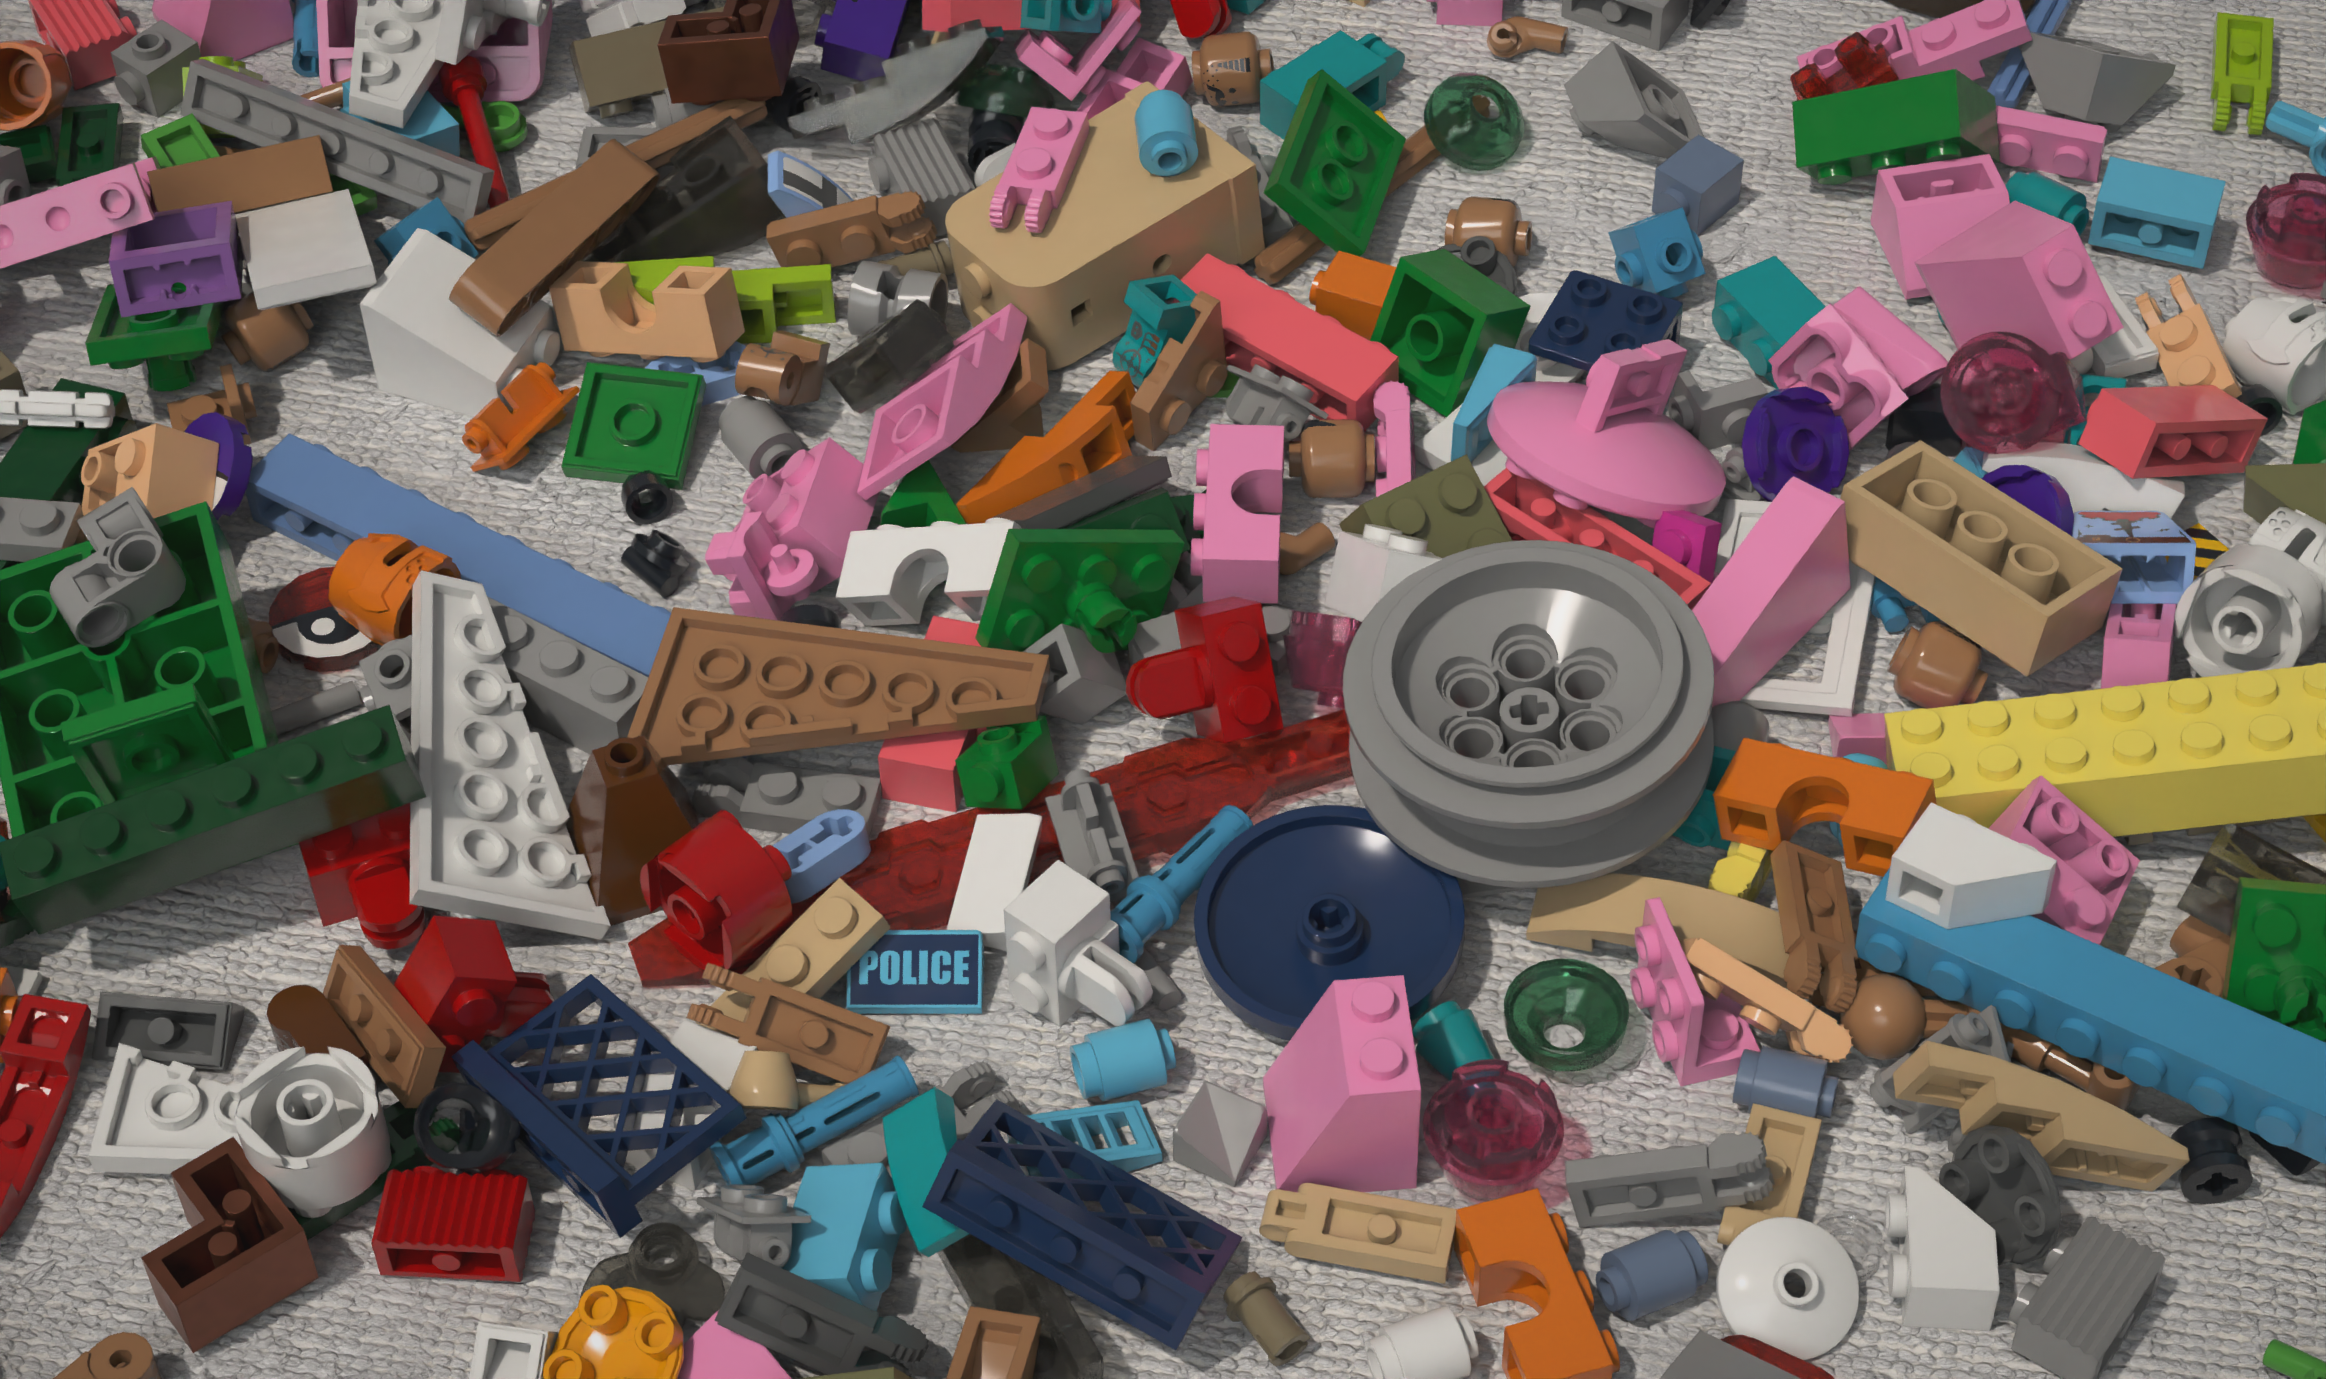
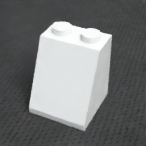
M420 228L415 230L377 280V284H374L375 286L371 288L359 304L378 389L475 417L492 399L498 397L511 413L513 408L501 394V391L527 365H537L539 362H543L551 366L555 362L560 350L561 341L560 335L555 329L552 306L543 300L538 301L504 334L496 337L449 300L454 285L466 269L476 260L428 230Z

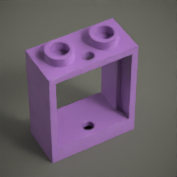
M232 201L153 213L154 220L113 232L109 265L121 318L241 299L243 251ZM177 282L183 283L186 286V291L177 294L172 290V285Z

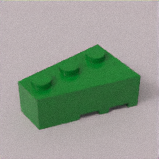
M1957 69L1792 102L1796 166L1799 170L1818 180L1819 184L1838 185L1851 181L1852 177L1877 175L1878 170L1985 154H1990L1994 163L2000 162L1995 96Z

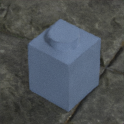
M1698 134L1656 168L1652 212L1657 214L1683 207L1690 229L1699 236L1739 203L1744 159Z

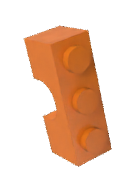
M1745 737L1713 793L1721 839L1774 851L1783 840L1790 841L1795 832L1805 825L1819 821L1836 822L1840 825L1846 868L1884 877L1891 866L1892 855L1929 804L1932 802L1937 805L1933 779L1920 777L1906 771H1893L1857 763L1843 757H1830L1794 749L1780 743H1767Z
M1538 1188L1456 1209L1454 1251L1477 1307L1503 1300H1513L1525 1303L1539 1313L1538 1316L1530 1320L1505 1326L1502 1368L1506 1378L1612 1379V1374L1620 1370V1360L1615 1341L1608 1329L1598 1330L1592 1316L1594 1299L1589 1281L1582 1270L1573 1272L1566 1255L1569 1252V1242L1564 1223L1557 1212L1548 1213Z

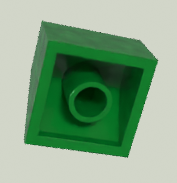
M1446 249L1402 256L1397 264L1370 341L1383 344L1393 354L1399 356V383H1404L1405 386H1408L1411 394L1447 417L1464 402L1489 347H1492L1493 344H1498L1515 349L1531 306Z

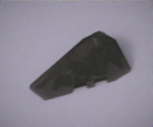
M728 116L683 146L669 160L675 168L656 185L639 209L583 261L615 263L716 256L751 245L761 237L766 236L767 225L770 222L786 218L768 194L767 162L734 119Z

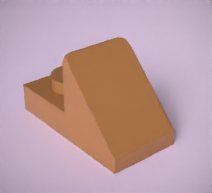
M1028 338L1020 344L1016 360L1000 393L981 419L954 442L951 448L959 453L1012 449L1024 436L1044 437L1042 411L1039 403L1045 394L1049 392L1046 350Z

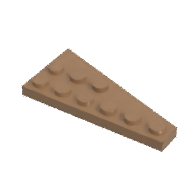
M673 607L627 737L635 738L644 735L667 765L1034 722L1037 721L1050 675L1049 655Z

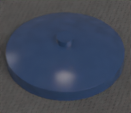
M1344 805L1304 807L1274 815L1257 823L1241 833L1220 852L1204 876L1197 894L1194 910L1196 948L1200 966L1206 980L1224 1005L1249 1025L1277 1038L1287 1041L1291 1040L1334 980L1404 975L1410 1019L1413 1021L1429 1009L1442 995L1458 968L1465 940L1463 896L1456 876L1435 869L1408 854L1378 827L1365 808Z

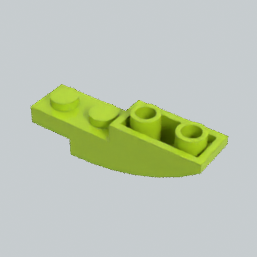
M713 256L615 262L628 263L635 289L651 304H654L652 291L678 266L715 267ZM831 264L732 271L745 332L736 342L742 344L771 343L773 332L778 331V326L836 323Z

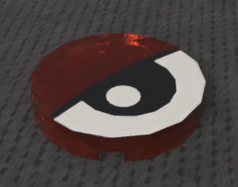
M335 567L319 568L296 577L279 591L269 609V624L273 630V636L278 640L279 654L290 663H292L290 657L295 661L304 663V667L307 670L316 672L344 671L360 665V660L379 650V644L371 641L333 608L328 597L330 578Z

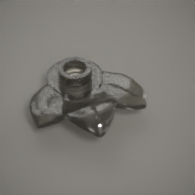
M666 1222L649 1225L640 1231L630 1245L628 1253L615 1255L600 1261L589 1274L581 1292L582 1296L591 1287L602 1284L613 1289L632 1287L652 1292L673 1309L682 1329L686 1318L706 1322L714 1313L719 1311L725 1299V1289L719 1273L699 1261V1252L695 1240L681 1227ZM663 1257L675 1260L666 1265L653 1264L657 1259Z

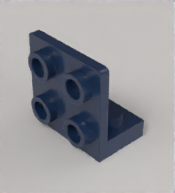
M1573 270L1569 273L1529 339L1528 351L1533 355L1589 372L1602 354L1627 348L1634 350L1641 348L1644 344L1670 339L1679 345L1683 302Z

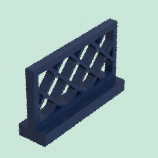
M592 974L487 1052L472 1040L451 1056L466 1084H471L485 1092L492 1099L509 1109L519 1120L521 1135L516 1140L619 1238L643 1221L635 1206L639 1201L747 1119L740 1103ZM593 1002L601 1007L596 1024L569 1026L571 1019ZM637 1039L634 1056L605 1059L609 1042ZM592 1044L587 1061L560 1063L564 1046ZM546 1048L542 1065L514 1067L511 1065L531 1049ZM675 1072L671 1089L642 1092L646 1074ZM629 1076L625 1094L596 1096L600 1079ZM582 1081L578 1098L550 1101L554 1083ZM712 1105L717 1109L697 1125L680 1126L684 1108ZM666 1110L662 1128L633 1130L637 1112ZM620 1114L615 1132L587 1135L591 1117ZM658 1148L656 1157L632 1176L624 1169L628 1151Z
M997 1099L964 1140L959 1138L949 1150L922 1206L1174 1350H1177L1195 1316L1243 1238ZM998 1129L1023 1144L1006 1143ZM1020 1166L1037 1167L1043 1177L1026 1176ZM1062 1168L1070 1169L1084 1177V1179L1068 1178ZM1083 1201L1099 1202L1105 1212L1088 1211ZM1125 1203L1136 1206L1146 1212V1214L1130 1213ZM1145 1236H1159L1167 1247H1151ZM1187 1238H1192L1210 1249H1193Z

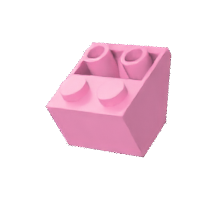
M1990 154L1878 170L1870 222L1905 299L1931 296L1914 262L2010 204L2008 190Z
M829 437L809 451L805 449L797 451L790 457L784 467L772 475L762 474L757 477L743 496V503L746 504L741 521L732 532L738 531L746 512L762 511L779 544L787 545L789 550L796 548L805 549L812 554L818 566V574L813 583L809 585L811 592H816L840 577L850 532L867 530L880 492L867 500H864L857 494L864 464ZM736 574L723 575L730 581H734L735 577H737Z
M2041 775L2032 780L1988 829L2018 843L2028 844L2040 853L2057 860L2049 903L2043 913L2031 916L2100 945L2140 860Z

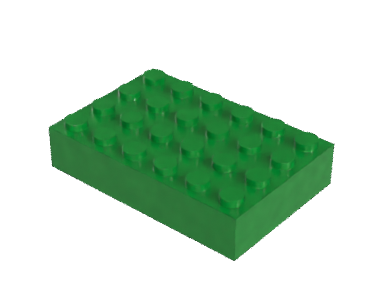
M207 501L154 518L164 534L162 539L183 570L186 578L185 591L180 599L172 606L156 612L125 631L118 639L105 646L92 648L79 643L49 592L51 582L60 571L96 552L89 540L0 570V779L12 838L104 806L64 743L61 722L193 682L231 748L235 759L279 744L231 548Z

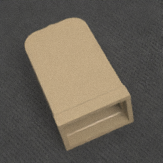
M1149 81L1127 92L1125 98L1088 120L1089 134L1060 204L1057 209L1053 208L1043 232L1036 233L1026 230L1024 213L1027 205L1021 204L1017 205L1007 228H994L991 226V222H989L990 202L1003 172L959 198L951 205L946 214V230L963 314L974 328L1012 303L1028 317L1021 343L1028 338L1046 350L1047 371L1069 366L1126 332L1132 309L1124 303L1130 281L1172 274L1181 280L1207 253L1227 264L1237 265L1238 263L1244 264L1265 250L1256 164L1193 116L1198 157L1190 169L1179 175L1166 177L1152 174L1142 166L1138 152L1134 117L1143 98L1151 92L1159 90Z

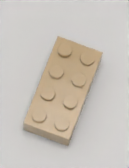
M1923 441L1916 442L1844 484L1840 499L1845 501L1848 555L1851 562L1867 570L1900 592L1904 598L1915 602L1947 623L1954 631L1965 635L2000 658L2007 666L2018 670L2028 677L2102 628L2123 568Z

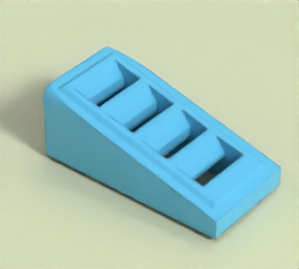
M1493 344L1492 347H1489L1454 420L1451 461L1467 454L1470 462H1472L1493 440L1487 426V416L1496 394L1507 386L1535 381L1537 367L1535 355L1498 344Z
M1139 1100L1027 1115L1029 1118L1070 1141H1077L1079 1146L1126 1172L1163 1161L1162 1151ZM1129 1126L1136 1144L1123 1146L1116 1129ZM1007 1134L1008 1143L1023 1144ZM1103 1134L1108 1148L1096 1149L1091 1137ZM1020 1166L1026 1176L1043 1177L1037 1167ZM1062 1168L1068 1178L1084 1179V1177L1072 1170Z

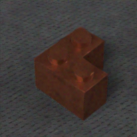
M726 0L723 12L668 16L657 46L671 103L691 102L695 105L704 106L719 100L746 98L749 101L759 102L768 100L773 96H782L800 39L792 0Z
M234 1137L171 1172L186 1219L192 1228L144 1255L141 1259L158 1305L194 1353L318 1279L319 1276L304 1229L264 1176L249 1163L242 1147Z

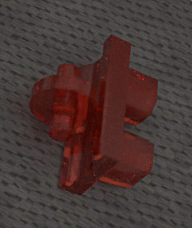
M1855 32L1841 41L1834 50L1843 68L1830 77L1826 78L1816 63L1807 64L1790 77L1797 101L1897 81L1899 79L1891 62V54L1883 43L1880 42L1874 46L1859 32Z

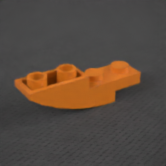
M1109 371L1044 437L1024 436L956 503L966 524L985 523L987 519L1121 459L1133 456L1128 441L1134 435L1130 402L1135 396L1136 391L1129 372Z

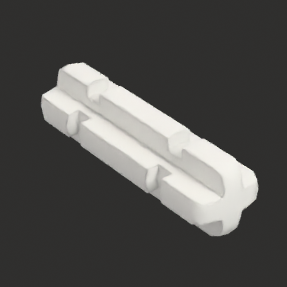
M0 390V425L22 426L23 420H28V426L78 428L79 422H84L86 429H107L112 426L113 417L115 416L113 398L107 393L86 392L85 398H80L79 392L30 390L28 391V396H23V390Z

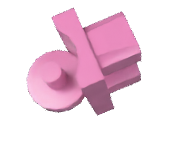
M762 511L746 512L736 532L714 534L705 554V560L713 575L736 574L737 577H735L729 590V604L735 615L780 621L783 614L795 602L804 600L810 595L809 585L813 583L818 574V566L809 551L797 548L789 550L787 545L779 544Z

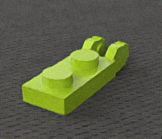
M2217 13L2213 35L2210 99H2215L2212 114V130H2226L2231 119V102L2250 103L2246 119L2248 134H2262L2266 105L2268 104L2272 86L2274 18Z

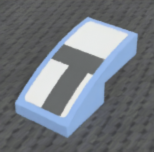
M778 150L768 154V194L786 218L854 201L839 185L811 165Z

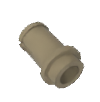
M944 240L936 243L933 241L928 247H923L922 250L917 249L914 252L878 262L898 266L901 276H904L911 268L942 273L946 276L955 273L951 252Z
M1255 1271L1248 1272L1236 1279L1226 1289L1223 1295V1299L1228 1305L1226 1315L1233 1322L1241 1321L1268 1355L1269 1361L1274 1366L1284 1365L1297 1357L1308 1345L1307 1340L1310 1339V1336L1304 1329H1301L1274 1295L1276 1284L1269 1277L1261 1278Z

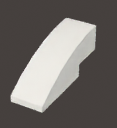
M2047 442L1989 444L1983 454L1982 470L1988 473L2004 465H2027L2055 477L2069 494L2073 514L2078 511H2102L2106 508L2110 511H2159L2172 518L2185 497L2184 480L2177 476L2132 479L2079 445Z

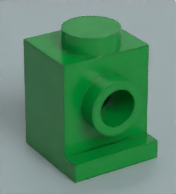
M1038 715L1037 721L986 727L987 730L978 735L977 741L955 760L966 807L1023 809L1059 774L1046 716Z

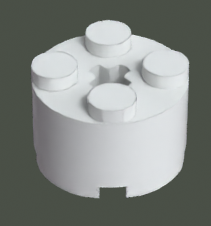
M2235 545L2212 561L2185 590L2178 602L2175 611L2174 629L2177 640L2181 637L2182 643L2189 654L2187 661L2202 677L2293 667L2313 643L2322 624L2323 604L2321 595L2323 588L2321 581L2315 573L2306 569L2298 560L2281 550L2261 545Z
M304 1046L278 1052L257 1065L246 1076L238 1092L240 1101L237 1111H234L235 1126L247 1160L255 1170L264 1176L286 1207L293 1208L302 1217H321L327 1214L334 1206L343 1204L360 1195L375 1182L380 1174L389 1168L392 1161L390 1136L372 1073L358 1057L339 1048L328 1047L329 1054H306Z

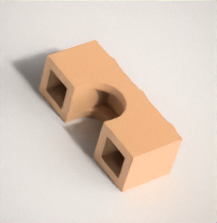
M577 261L549 287L564 351L589 352L594 357H606L615 353L637 354L646 360H655L665 356L691 357V360L694 362L705 363L721 358L745 332L731 268L678 266L652 291L654 304L646 301L635 289L628 263Z

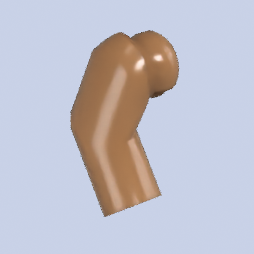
M1515 16L1505 21L1497 22L1490 28L1487 36V45L1494 55L1501 58H1511L1534 48L1562 54L1567 41L1568 27Z
M1318 522L1297 536L1280 532L1279 574L1291 575L1297 573L1335 547V539L1330 529L1323 523Z

